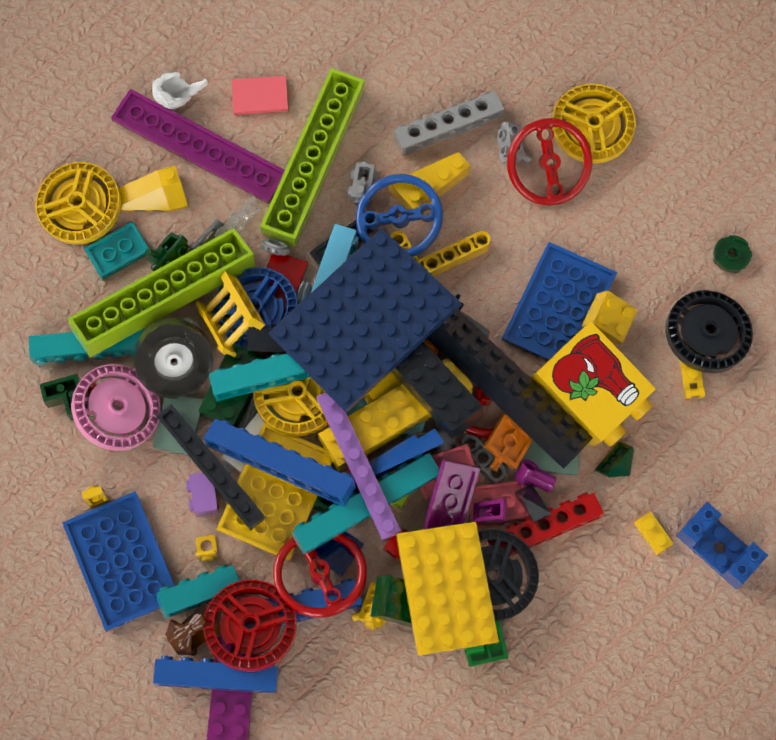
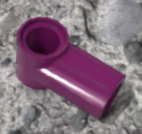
M524 460L514 475L515 480L521 485L528 486L532 484L546 492H551L556 482V476L539 469L537 464L531 460Z

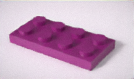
M442 459L422 530L465 523L479 475V467Z

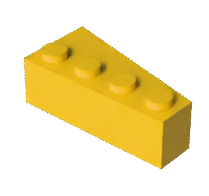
M458 152L408 175H413L427 182L440 198L470 174L471 165ZM407 183L390 185V193L406 210L417 209L423 204H432L429 196L417 186Z

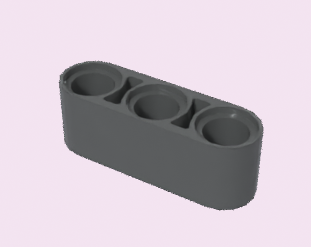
M466 435L462 439L461 446L467 442L475 444V447L470 449L475 466L480 468L481 474L491 484L501 483L506 473L504 466L501 464L498 468L501 477H493L491 475L493 470L490 466L495 459L494 455L483 447L484 444L475 435ZM485 456L488 462L480 463L478 457Z

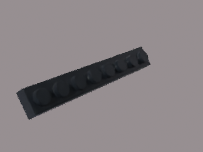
M172 404L156 416L250 530H253L266 519L265 515Z

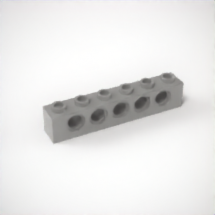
M496 91L486 92L476 99L466 100L463 104L452 105L445 111H437L424 119L418 118L411 124L400 125L394 130V138L402 156L500 119L503 117L504 108ZM483 107L486 110L480 111L478 108ZM467 114L469 117H462L461 115ZM450 120L452 121V123L447 124L444 121ZM434 127L435 130H429L427 128ZM416 133L419 136L413 137L411 134Z

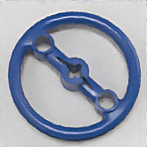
M407 174L390 175L372 184L361 197L356 211L357 231L364 244L370 239L367 229L374 230L379 225L393 224L396 228H405L410 221H434L427 237L415 247L406 250L412 257L421 254L433 244L441 230L443 221L442 205L434 189L424 180ZM396 183H407L419 187L429 196L432 202L431 205L423 204L417 209L406 210L401 205H395L387 213L376 214L373 211L365 213L369 201L379 190ZM426 210H431L430 215L423 216ZM375 217V221L368 224V220Z

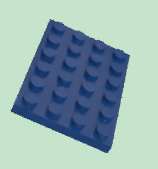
M548 242L508 324L502 341L549 361L583 328L582 324L596 294L609 291L617 272Z
M136 491L62 522L106 632L160 609L156 598L157 593L160 592L159 589L168 585L174 587L175 584Z

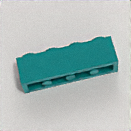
M222 565L216 568L215 572L209 573L206 571L197 575L198 578L190 580V578L178 582L179 585L171 587V585L159 589L160 592L157 593L156 598L164 619L197 608L203 603H210L219 591L230 584L238 582L239 579L234 566L227 567V565Z

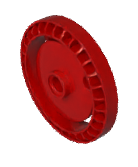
M243 580L228 585L214 596L205 613L207 623L206 627L204 625V635L211 653L222 664L234 670L256 672L274 666L286 656L296 637L297 621L295 610L289 608L287 603L282 600L275 585L265 581ZM245 594H258L270 598L278 606L274 607L269 601L255 596L242 597L237 600L235 598ZM230 601L231 604L226 607L225 605ZM221 610L223 611L220 620L221 637L227 646L235 645L234 654L224 649L215 634L216 619ZM279 612H283L284 616L280 617ZM249 622H253L256 624L251 629L245 627V625ZM286 623L285 632L279 644L270 652L251 658V656L259 655L269 650L278 640L281 624Z

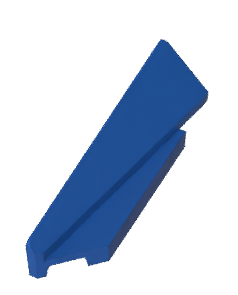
M433 429L419 439L414 434L370 461L369 464L378 480L383 475L390 473L417 455L443 444L444 441L436 429Z

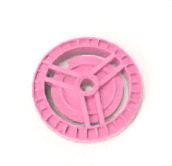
M108 364L91 370L80 380L73 393L71 410L77 428L90 442L106 450L125 451L141 445L152 435L159 423V419L156 416L161 413V405L156 389L142 373L128 366ZM105 378H118L99 383L91 391L89 398L85 397L88 387L94 382ZM145 401H146L147 409H148V417H147V421H146V424H145L144 428L139 432V431L137 430V428L139 427V425L142 423V421H143V419H144L145 411H146V406H145ZM113 404L119 406L120 410H116ZM87 415H94L96 417V419L93 421L94 424L104 432L113 435H121V437H113L104 434L91 423Z

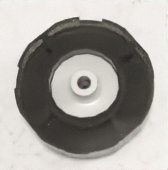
M165 318L150 324L144 329L134 347V365L140 382L146 389L163 398L177 399L178 396L195 393L204 385L213 368L212 350L205 333L199 327L181 318Z

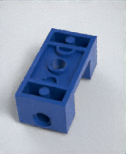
M706 502L676 537L737 589L745 583L767 558L768 554L754 542L747 546L718 520L722 514L709 502ZM715 543L723 544L724 552H717L714 549Z

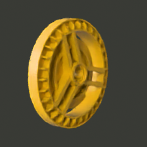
M584 84L569 90L557 102L552 116L554 119H566L567 122L576 126L583 133L591 148L592 164L605 163L619 157L630 145L636 127L634 111L628 100L615 89L601 84ZM591 97H592V98H599V99H585V100H582V101L576 103L575 105L572 104V103L576 102L577 100H580V99H583V98H591ZM619 114H621L623 117L625 127L624 134L616 144L609 148H606L609 145H611L619 135L621 128ZM553 127L554 139L562 151L575 160L584 162L583 152L576 138L567 132L568 137L564 129Z
M74 162L57 168L43 181L36 197V213L43 228L56 240L73 245L86 244L101 238L114 226L121 210V194L113 177L106 170L92 163ZM93 177L97 178L107 186L109 192V204L107 210V199L105 192L97 182L92 180ZM54 192L53 197H52V201L49 203L50 197H51L52 193ZM78 201H82L80 205H75ZM52 219H56V221H57L60 225H62L63 227H65V228H67V229H70V230H81V231H67V230H63V229L57 227L56 225H54L51 220H52ZM91 223L93 225L92 227L84 230V226L86 224Z
M312 378L253 392L254 403L260 417L272 429L281 434L295 437L307 436L322 430L328 425L316 398L326 392ZM297 390L303 391L299 396L293 395ZM265 395H269V399L265 400ZM272 405L279 416L290 421H300V418L303 416H308L311 420L302 423L286 422L274 416L267 406Z

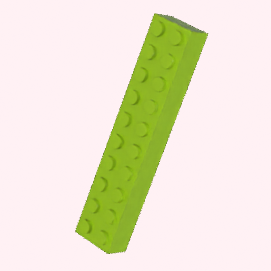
M333 68L330 69L261 223L262 235L297 247L364 94V79Z
M233 228L67 318L71 330L91 358L223 285L224 282L220 276L225 271L237 277V275L239 276L244 273V270L255 267L254 254Z

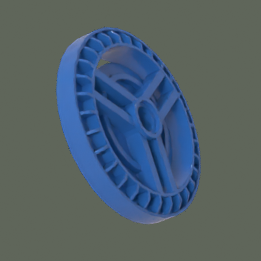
M260 267L248 268L243 271L244 273L236 277L242 286L250 282L262 280V283L248 284L243 286L254 307H259L257 312L265 323L264 327L278 324L283 318V299L275 297L278 288L283 290L287 299V310L284 318L299 305L298 297L291 283L282 274L274 270ZM223 285L219 288L217 294H218V293L221 291V289L224 287ZM230 293L212 310L213 316L229 300ZM236 304L218 322L221 327L226 322L225 317L230 318L236 312ZM243 315L233 325L235 330L244 322ZM230 329L226 333L227 338L233 334ZM241 336L234 344L246 349L247 338Z

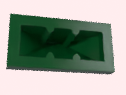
M619 441L596 467V472L609 478L630 476L634 452L633 447Z

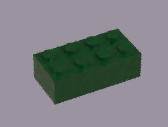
M233 344L232 347L237 355L232 357L226 354L219 369H229L236 364L244 365L251 363L255 359L264 360L267 358ZM210 385L198 410L200 417L212 422L215 419L220 421L226 420L237 428L249 405L253 392L216 401L212 386Z

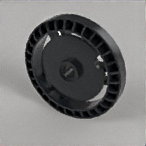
M699 290L688 293L675 303L666 320V338L672 352L681 362L697 371L705 373L728 371L744 359L752 344V324L746 311L734 299L717 291ZM697 304H702V305L695 306V307H693V308L690 309V310L687 309V308H689V307H691V306H694V305H697ZM678 324L681 325L682 337H683L685 343L687 344V346L684 344L683 340H682L681 337H680L679 330H678ZM739 330L740 341L737 351L726 358L716 359L717 352L721 351L727 354L736 344Z
M497 529L478 531L480 543L495 542V545L481 547L492 606L505 603L509 605V607L493 610L495 622L511 619L521 613L536 594L539 583L537 561L528 545L514 534ZM500 543L507 545L506 549L500 547ZM511 548L520 556L526 569L527 582L523 594L519 591L523 580L522 568L518 559L512 560L508 557ZM495 571L498 576L497 580L490 579L488 572ZM516 596L519 600L514 604L511 599Z

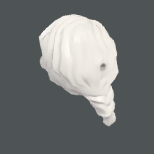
M179 72L164 73L160 78L153 81L152 94L159 104L168 109L175 110L183 106L187 101H190L192 95H196L198 91L207 86V79L189 85L184 79L180 78L181 74Z

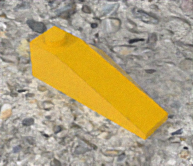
M176 165L157 170L119 187L121 194L120 211L146 210L147 212H153V210H164V212H172L188 207Z

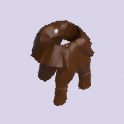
M205 603L201 604L181 624L173 619L170 620L165 635L178 655L196 656L198 654L197 648L206 642L203 629L207 623L204 615L208 605ZM218 622L215 624L216 635L220 634V624Z

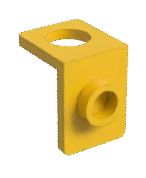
M215 535L196 538V557L198 560L208 562L218 557ZM210 541L212 549L203 551L201 549L202 542Z

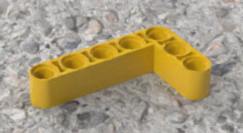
M395 231L391 234L394 240H401L403 242L399 244L403 249L412 248L403 232ZM479 231L424 258L418 259L417 256L413 258L435 277L487 252L490 247L491 237L487 232ZM484 240L486 244L481 245L477 241ZM468 248L470 251L465 253L460 249ZM449 255L452 256L453 259L446 260L444 257ZM430 263H434L436 267L429 268L427 265Z

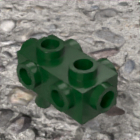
M171 232L155 250L148 248L146 255L149 256L147 260L151 264V270L155 271L187 254L189 248L188 240L181 234L176 235Z

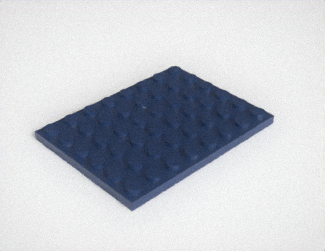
M381 228L268 334L345 413H348L462 304Z

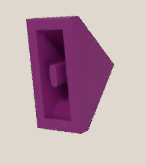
M506 499L474 503L473 522L504 525L506 520Z

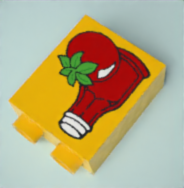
M592 321L583 327L531 377L550 398L557 402L568 415L573 417L593 438L589 442L592 447L602 441L609 447L615 444L627 432L620 424L629 415L637 421L653 406L647 397L656 390Z

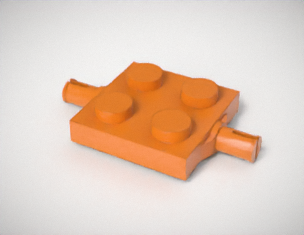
M506 414L500 417L483 446L495 457L490 466L494 471L498 470L502 462L512 469H516L533 441Z

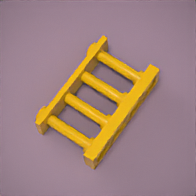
M225 271L220 276L224 282V287L207 306L199 301L195 304L199 309V315L205 320L215 338L218 350L224 355L229 354L235 357L237 354L232 345L249 327L261 330L265 323L238 278ZM230 293V299L213 316L212 310ZM236 304V312L221 327L218 322ZM243 315L244 322L227 338V331Z

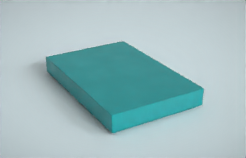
M132 221L83 249L103 281L146 257V250L149 247Z

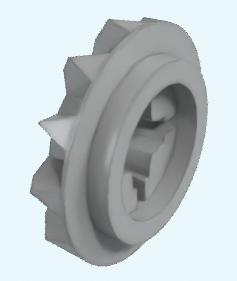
M272 238L261 241V248L266 252L278 256H285L290 253V247L283 241Z

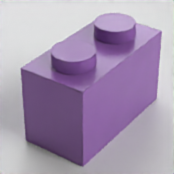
M203 472L190 474V481H186L188 493L191 492L192 500H189L190 512L194 511L196 517L219 513L216 488Z

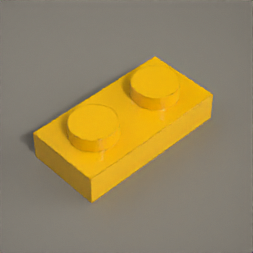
M93 485L82 492L83 499L90 508L109 502L108 495L101 486Z
M651 511L634 522V525L656 556L674 544Z

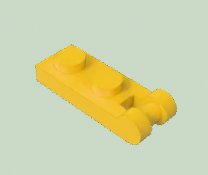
M679 360L684 398L691 399L693 396L704 398L705 389L702 372L690 368ZM690 385H696L697 389H691Z

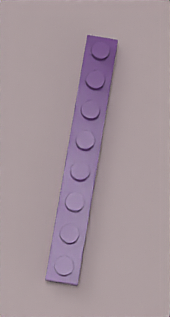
M327 393L317 396V401L382 541L401 533L347 414Z

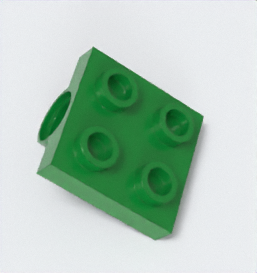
M500 621L495 622L498 643L464 648L469 667L508 659Z

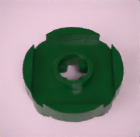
M730 235L729 237H723L717 242L713 250V262L726 272L739 273L751 261L752 251H750L749 244L745 239L740 236ZM734 250L737 257H730L728 252Z

